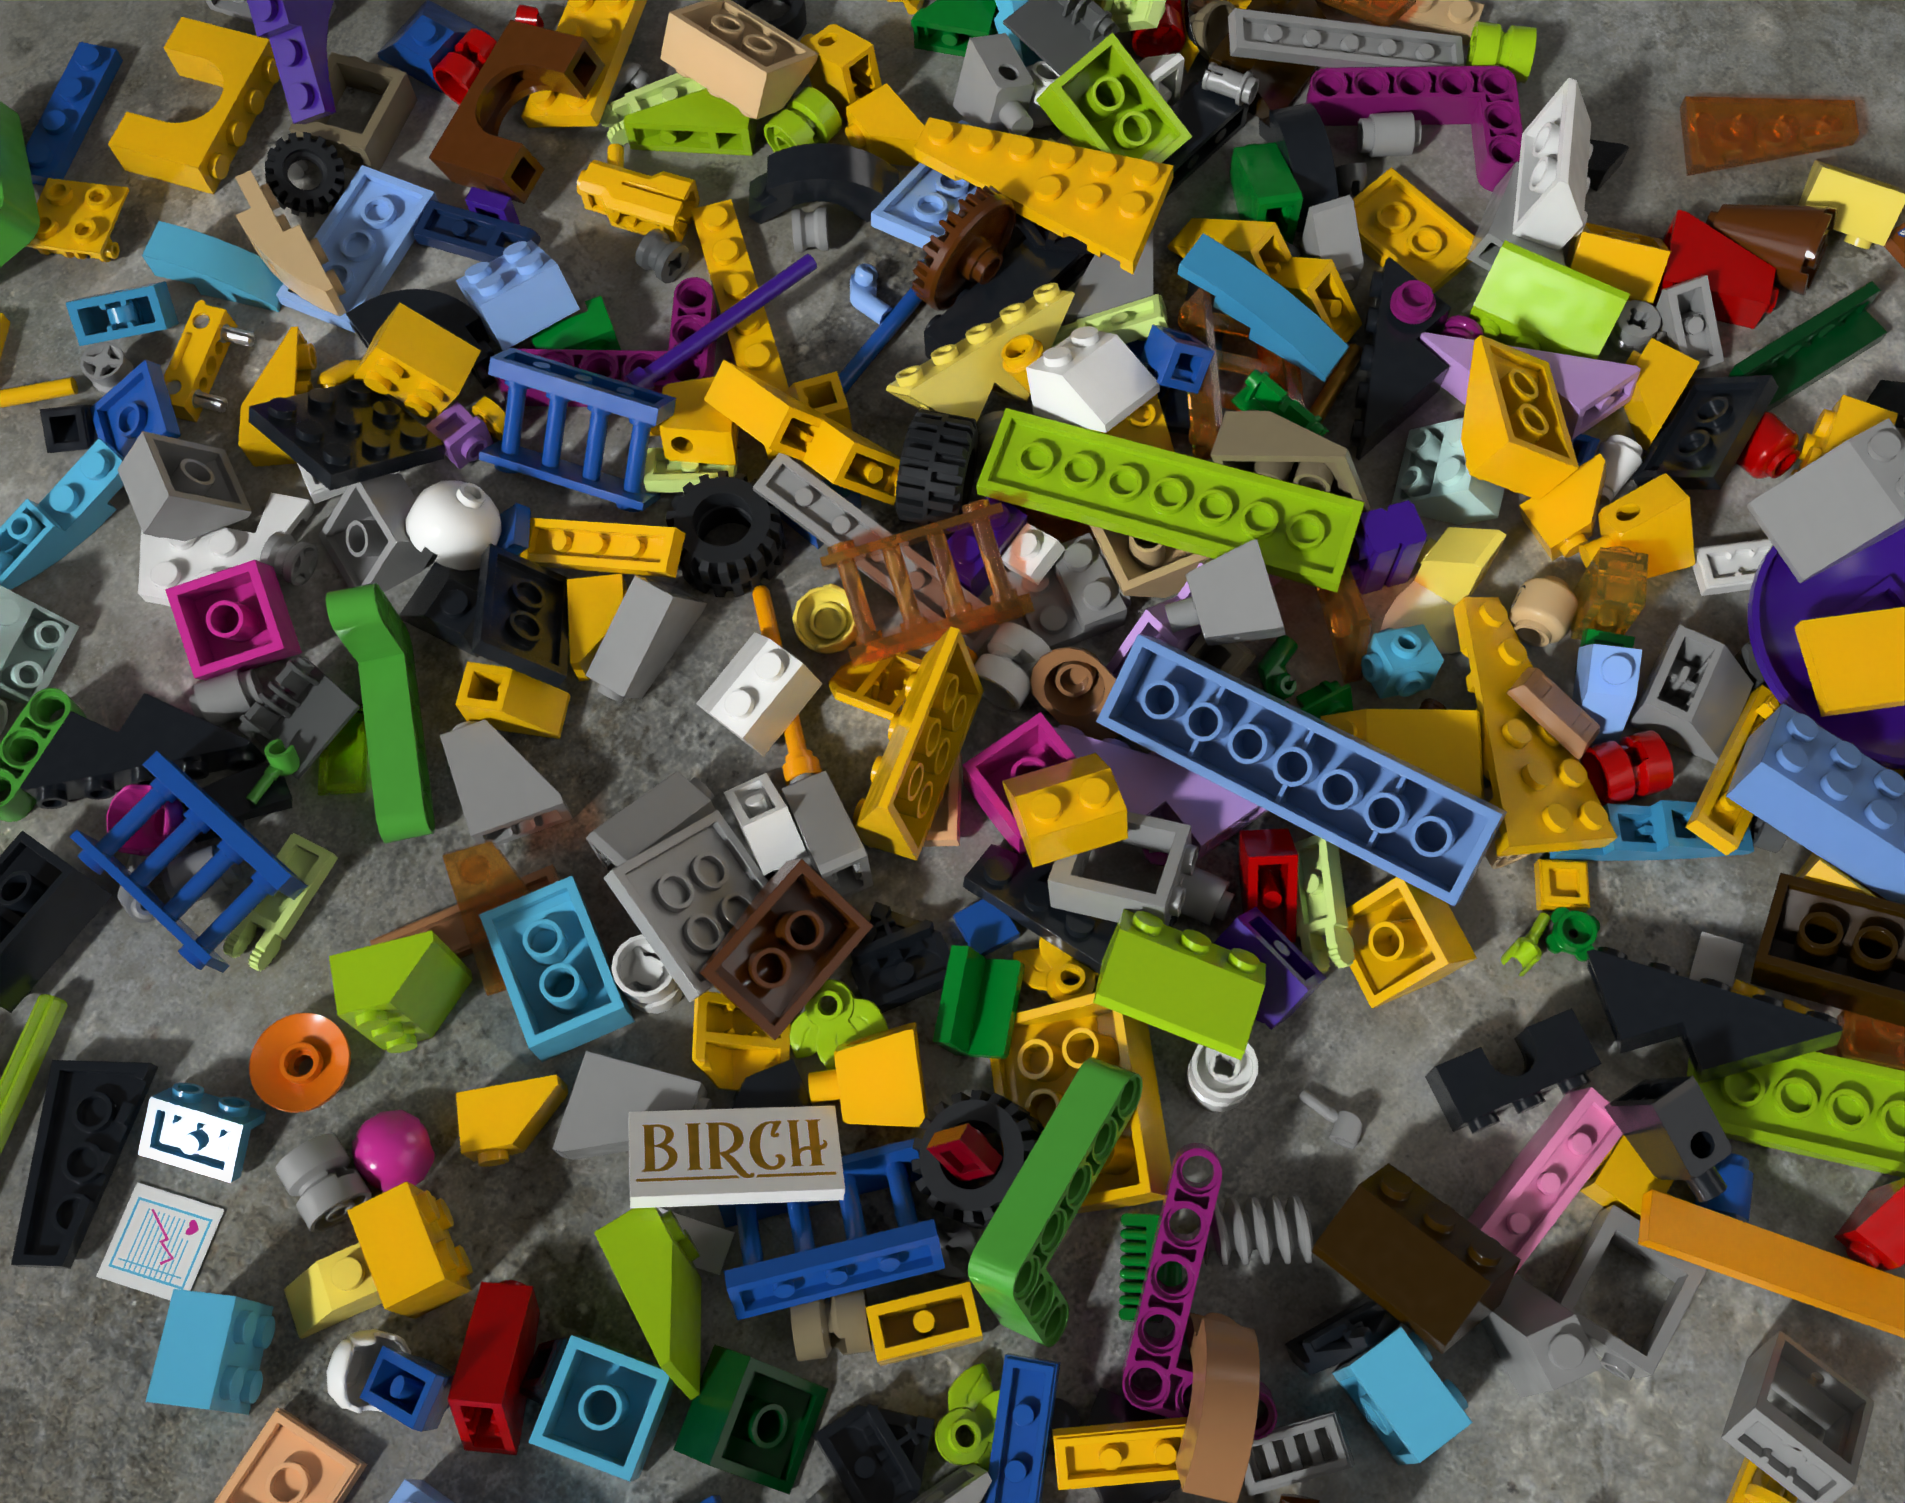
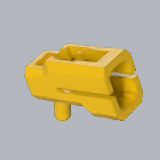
M610 144L607 151V163L593 160L590 162L587 170L581 171L577 180V193L581 195L585 209L607 215L611 226L644 236L651 230L659 228L669 235L671 242L679 241L681 243L689 228L688 224H691L693 220L691 209L698 208L700 201L696 180L665 171L649 176L625 169L624 147L620 144Z

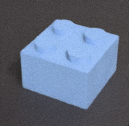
M532 240L511 244L503 251L502 256L489 263L479 262L472 265L465 271V276L456 280L470 308L481 318L487 334L503 351L580 310L558 264Z

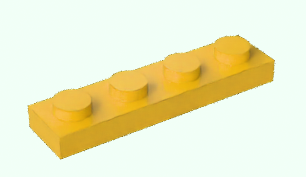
M530 518L529 548L521 552L520 557L548 568L676 578L686 533L676 527Z
M1761 685L1750 694L1685 827L1726 856L1738 849L1754 815L1727 798L1726 794L1748 737L1766 721L1755 711L1772 694L1771 690L1764 685Z

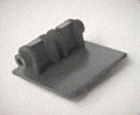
M1029 0L1003 21V24L1060 76L1112 32L1114 35L1120 32V28L1112 20V13L1104 11L1094 0Z
M298 656L294 662L288 660L287 666L275 679L280 686L270 681L268 687L274 693L270 697L261 692L258 697L265 704L262 705L256 701L246 714L240 716L242 723L237 727L248 738L252 740L255 738L264 748L275 739H281L286 749L290 745H294L300 759V767L292 775L298 780L360 709V706L308 658Z

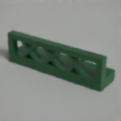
M1873 281L1869 282L1737 363L1728 377L1772 375L1778 389L1766 411L1772 410L1881 342L1887 331L1866 311L1881 290Z

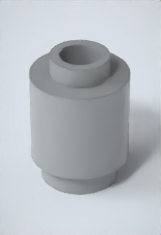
M1412 112L1372 113L1368 118H1360L1358 121V152L1368 153L1369 157L1409 156L1412 154L1414 147L1419 146L1421 143L1420 120H1414Z
M236 669L195 684V695L189 697V703L194 715L216 726L239 719L242 714H246L256 701L262 705L265 704L258 697L264 691L257 675L252 669L244 672Z
M213 844L174 858L169 863L167 872L162 873V880L170 898L220 850L217 845ZM234 863L197 901L232 889L233 883L242 880L241 866Z
M1195 867L1192 876L1184 875L1181 887L1186 888L1181 913L1211 926L1215 918L1224 921L1235 894L1227 891L1230 881Z

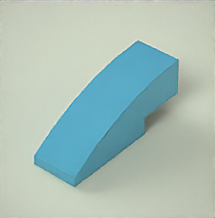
M158 221L142 254V257L155 276L194 284L201 295L276 312L280 311L282 304L276 294L283 283L271 272L260 256L213 236Z

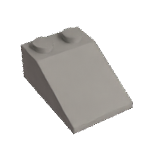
M1889 418L1843 442L1746 505L1799 583L1812 578L1905 528V439Z

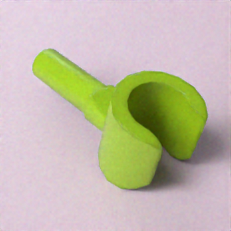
M1539 913L1528 934L1525 937L1518 938L1501 956L1503 965L1512 957L1521 963L1522 971L1519 973L1521 977L1541 959L1542 953L1538 943L1550 921L1548 914Z

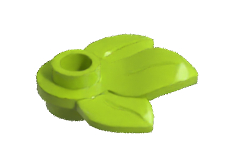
M828 979L805 1005V1011L792 1023L789 1036L790 1044L796 1058H805L817 1052L828 1070L836 1069L834 1051L838 1045L888 1030V1025L881 1010L874 1002L855 998L845 983L836 979ZM828 995L836 999L838 1005L836 1012L826 1013L822 1010L820 1002L823 996Z
M983 1363L971 1366L963 1371L950 1386L948 1391L949 1412L937 1424L935 1442L939 1453L948 1462L955 1465L975 1463L988 1472L1000 1390L993 1391L990 1374ZM960 1426H965L971 1433V1441L966 1447L959 1445L956 1440V1431Z

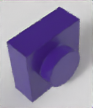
M471 187L465 199L469 211L520 225L511 197L497 190L486 191Z

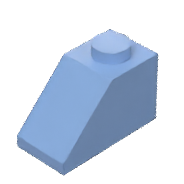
M1589 644L1579 647L1572 700L1600 725L1599 735L1593 741V744L1607 741L1619 742L1637 696L1642 649L1601 644Z

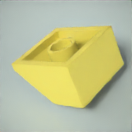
M1815 160L1798 205L1838 208L1833 230L1847 234L1844 239L1845 242L1869 250L1872 243L1885 246L1905 205V192L1897 186Z

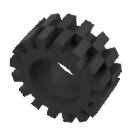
M295 132L288 134V140L286 141L281 137L276 141V147L269 149L267 153L268 159L265 161L266 183L270 186L281 208L285 210L288 207L291 209V214L299 216L300 212H306L307 217H314V212L320 211L321 215L328 212L329 206L332 205L334 207L339 196H342L344 190V164L342 158L337 157L335 147L333 145L330 147L326 145V139L320 136L317 140L312 139L311 133L303 132V137H297ZM299 160L313 162L322 172L321 183L311 190L297 188L288 178L290 166Z

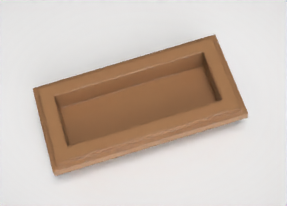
M1528 667L1507 691V694L1578 760L1599 735L1600 725L1539 668Z

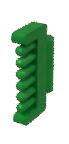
M1125 1213L1121 1216L1120 1221L1124 1227L1146 1228L1121 1230L1120 1236L1123 1239L1146 1240V1243H1121L1120 1249L1122 1252L1146 1253V1256H1121L1120 1263L1124 1266L1146 1267V1269L1123 1268L1119 1273L1121 1278L1144 1280L1160 1215ZM1175 1261L1162 1264L1156 1274L1158 1279L1167 1286L1179 1285L1182 1283V1264ZM1121 1282L1119 1289L1127 1293H1141L1143 1282ZM1122 1295L1119 1298V1303L1123 1306H1138L1140 1296ZM1137 1308L1120 1309V1320L1134 1322ZM1153 1315L1146 1322L1160 1323L1163 1321L1164 1315Z

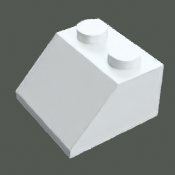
M1092 326L1075 329L1069 337L1055 347L1044 351L1040 358L1026 367L1034 415L1107 433L1160 392L1157 380L1117 334L1098 331L1097 328Z
M754 632L696 704L764 757L821 687L822 683L801 661L770 638Z

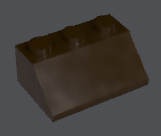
M1252 0L1246 10L1326 19L1315 0ZM1229 32L1210 56L1209 64L1214 62L1217 65L1245 74L1247 71L1253 72V77L1259 79V88L1253 102L1248 107V112L1259 118L1269 117V110L1291 107L1319 67L1230 56Z
M1780 873L1755 958L1750 984L1905 1027V904Z
M1390 1163L1357 1186L1316 1241L1311 1251L1441 1354L1445 1353L1501 1305L1521 1260L1503 1247L1496 1239L1485 1234L1459 1215L1452 1207L1440 1201Z

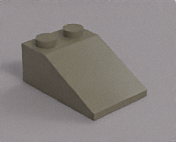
M1247 410L1225 412L1211 452L1214 463L1365 502L1362 513L1370 511V504L1347 448L1271 411Z

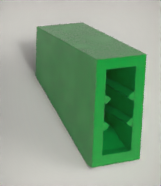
M1276 142L1265 144L1253 143L1234 148L1229 177L1240 220L1276 222L1284 241H1288L1293 245L1303 197Z

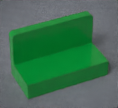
M951 945L932 1042L957 1056L1006 1059L1009 1055L1025 969L1024 964L1019 960L986 959L970 946Z

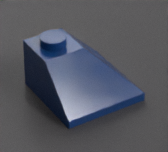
M426 0L377 54L379 59L443 93L433 77L432 70L449 52H455L454 46L471 28L482 30L488 35L490 33L436 3Z

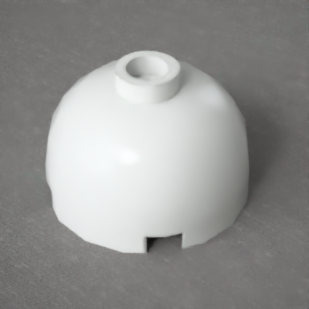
M456 480L440 481L424 489L415 500L405 519L406 534L421 553L424 547H427L431 552L438 555L435 562L457 570H476L480 568L481 555L490 543L495 546L497 545L502 532L499 510L491 498L477 485Z

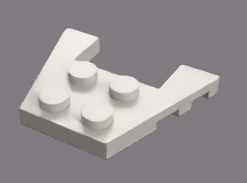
M271 492L255 533L223 527L188 541H180L143 534L141 529L138 594L145 602L170 606L165 589L252 560L260 561L261 551L269 537L278 531L290 535L301 520L307 521L313 514L314 506L309 499Z

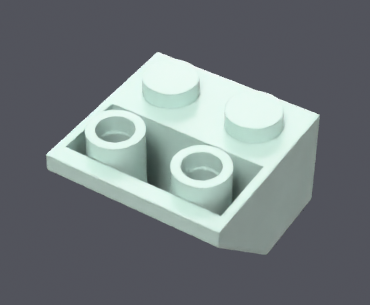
M1463 417L1409 430L1391 505L1409 500L1411 503H1414L1419 516L1463 525L1498 518L1505 488L1485 480H1479L1469 474L1461 442Z
M1 585L0 696L27 705L37 692L48 687L80 626Z

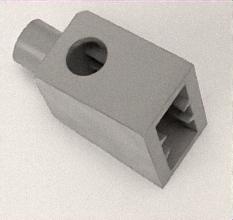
M1006 33L969 38L953 107L972 126L1025 136L1033 127V119L1027 111L1034 89V82Z
M1257 539L1251 540L1188 572L1186 579L1192 597L1164 605L1173 633L1201 625L1207 645H1221L1286 635Z

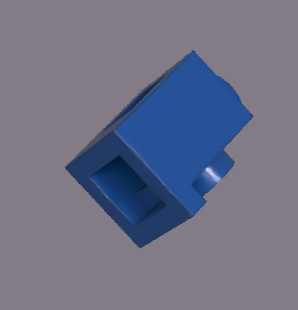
M1153 324L1140 359L1154 369L1153 376L1158 378L1156 382L1159 385L1198 394L1215 351L1189 333Z

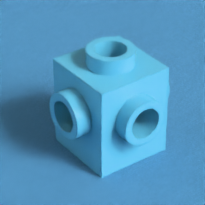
M1424 624L1400 629L1388 628L1373 634L1362 657L1361 668L1365 679L1371 682L1380 699L1398 695L1407 697L1421 690L1430 689L1444 659Z

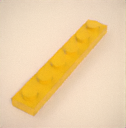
M732 199L691 209L694 225L721 314L758 288ZM763 306L726 333L736 366L785 392L789 386Z

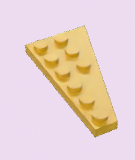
M930 117L914 146L916 161L954 181L964 179L982 189L984 186H993L1014 203L1017 214L1062 238L1072 236L1087 244V251L1100 258L1106 254L1118 260L1120 268L1131 274H1134L1173 180V165Z
M1499 597L1462 598L1453 607L1460 650L1469 658L1471 672L1465 677L1468 692L1475 693L1477 703L1475 710H1478L1480 713L1483 775L1491 781L1494 798L1489 803L1507 811L1499 827L1500 837L1494 841L1497 857L1606 847L1618 837L1608 819L1606 810L1601 805L1587 777L1585 768L1577 758L1507 694V691L1528 667L1533 666L1527 656L1525 647L1520 642L1508 618L1505 607L1502 605Z

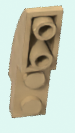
M251 170L236 176L235 179L251 208L235 216L256 252L271 272L290 290L318 308L337 316L347 313L338 297L345 294L346 291L334 269L327 272L324 271L322 265L329 262L318 239L313 238L308 241L300 224L291 228L284 214L275 216L273 210L280 208V205L268 183L259 186Z

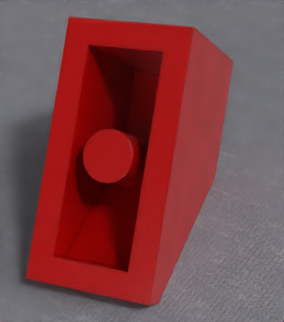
M1289 829L1240 830L1239 879L1243 914L1257 907L1291 942H1296L1298 852Z
M1905 1178L1868 1191L1834 1236L1847 1247L1846 1253L1853 1261L1881 1271L1899 1268L1905 1264Z

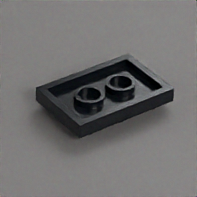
M1773 376L1691 378L1643 457L1642 464L1632 476L1638 488L1654 478L1667 473L1682 490H1721L1778 389Z
M490 543L481 555L471 652L558 688L566 679L568 670L569 624L567 579L570 578Z

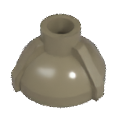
M1214 0L1204 5L1198 13L1189 15L1192 33L1199 49V54L1208 63L1210 56L1229 32L1228 16L1235 6L1226 0Z

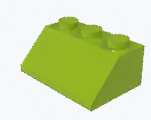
M1505 240L1468 318L1473 319L1481 326L1483 336L1505 345L1597 359L1630 294Z
M1123 909L1102 959L1093 1003L1241 1060L1245 1053L1264 992L1266 964L1260 962L1257 956L1247 950L1240 948L1229 950L1216 945L1206 935L1190 929L1180 931L1167 926L1159 917L1149 912L1137 911L1134 913Z
M432 930L329 956L337 1016L382 1050H387L389 1053L413 1050L418 1046L417 1042L433 1038L473 980L471 970Z

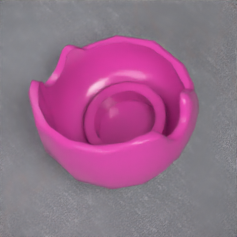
M130 784L123 787L112 798L106 815L107 833L153 788L151 785ZM178 799L173 803L167 801L118 851L139 856H149L184 821L182 803Z
M404 1110L382 1111L369 1118L356 1131V1137L352 1141V1155L356 1169L370 1186L382 1192H386L406 1181L414 1186L424 1180L434 1162L435 1153L426 1127L420 1123L419 1118Z

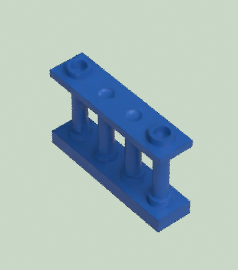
M509 348L490 357L488 375L504 379V383L509 388L503 438L479 451L478 460L494 464L495 469L504 473L526 474L614 502L619 509L628 512L644 511L660 499L661 493H647L642 482L651 428L674 415L675 397L514 348ZM530 388L546 392V397L550 399L543 453L520 446L527 389ZM570 401L585 404L587 409L591 411L584 466L560 459L567 406ZM611 414L627 417L629 422L633 424L625 479L601 472L609 415Z
M156 751L142 764L156 777L150 783L153 788L100 841L79 830L74 831L69 837L83 849L77 855L82 862L99 875L106 871L183 944L178 952L190 964L199 970L208 966L223 973L230 965L214 949L268 894L273 897L279 891L295 900L308 885L176 763ZM179 798L189 808L183 814L186 819L131 873L113 855L167 801L173 803ZM212 829L223 839L217 845L220 850L164 904L147 886L200 832L206 834ZM245 860L256 870L251 876L253 882L198 936L180 918L234 863L240 865Z
M914 1139L889 1143L881 1147L841 1156L845 1194L844 1200H839L846 1241L815 1248L809 1207L832 1201L718 1205L725 1228L738 1226L743 1266L724 1271L726 1289L737 1320L945 1269L935 1220L930 1219L918 1222L910 1182L917 1181L923 1176L912 1171V1160L919 1159L918 1151L912 1149ZM890 1188L898 1228L867 1235L859 1195ZM788 1213L795 1253L764 1261L758 1220Z

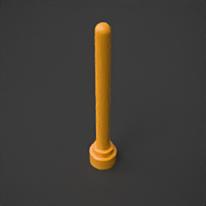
M764 585L756 586L753 589L752 597L761 635L770 638L783 648L770 590ZM798 714L784 731L789 753L785 756L786 762L782 766L786 786H789L790 781L801 774H818L822 772L819 758L813 756V752L806 747Z

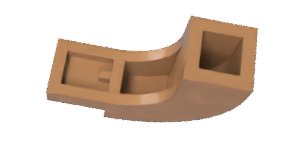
M1190 1312L1184 1334L1193 1365L1192 1395L1187 1423L1175 1464L1182 1492L1229 1503H1237L1251 1455L1258 1412L1260 1357L1255 1329L1240 1326V1324L1226 1315L1212 1312L1203 1316Z

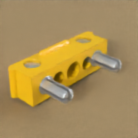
M199 300L195 303L164 374L176 418L196 423L203 408L223 413L226 411L225 407H228L226 398L209 393L230 343L251 347L255 342V334L250 331L237 329L238 325L226 309L209 306L204 300Z

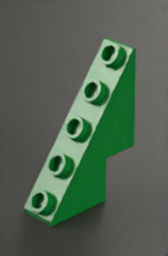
M936 0L929 6L919 9L911 20V27L914 32V48L965 57L969 38L997 34L993 20L999 13L995 0Z

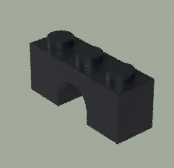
M1572 1008L1526 1027L1514 1038L1524 1058V1070L1520 1076H1507L1494 1069L1489 1063L1482 1047L1435 1066L1425 1076L1453 1132L1468 1126L1472 1134L1500 1122L1497 1113L1514 1106L1517 1114H1521L1546 1102L1542 1095L1545 1092L1559 1087L1564 1095L1591 1082L1587 1074L1602 1063Z

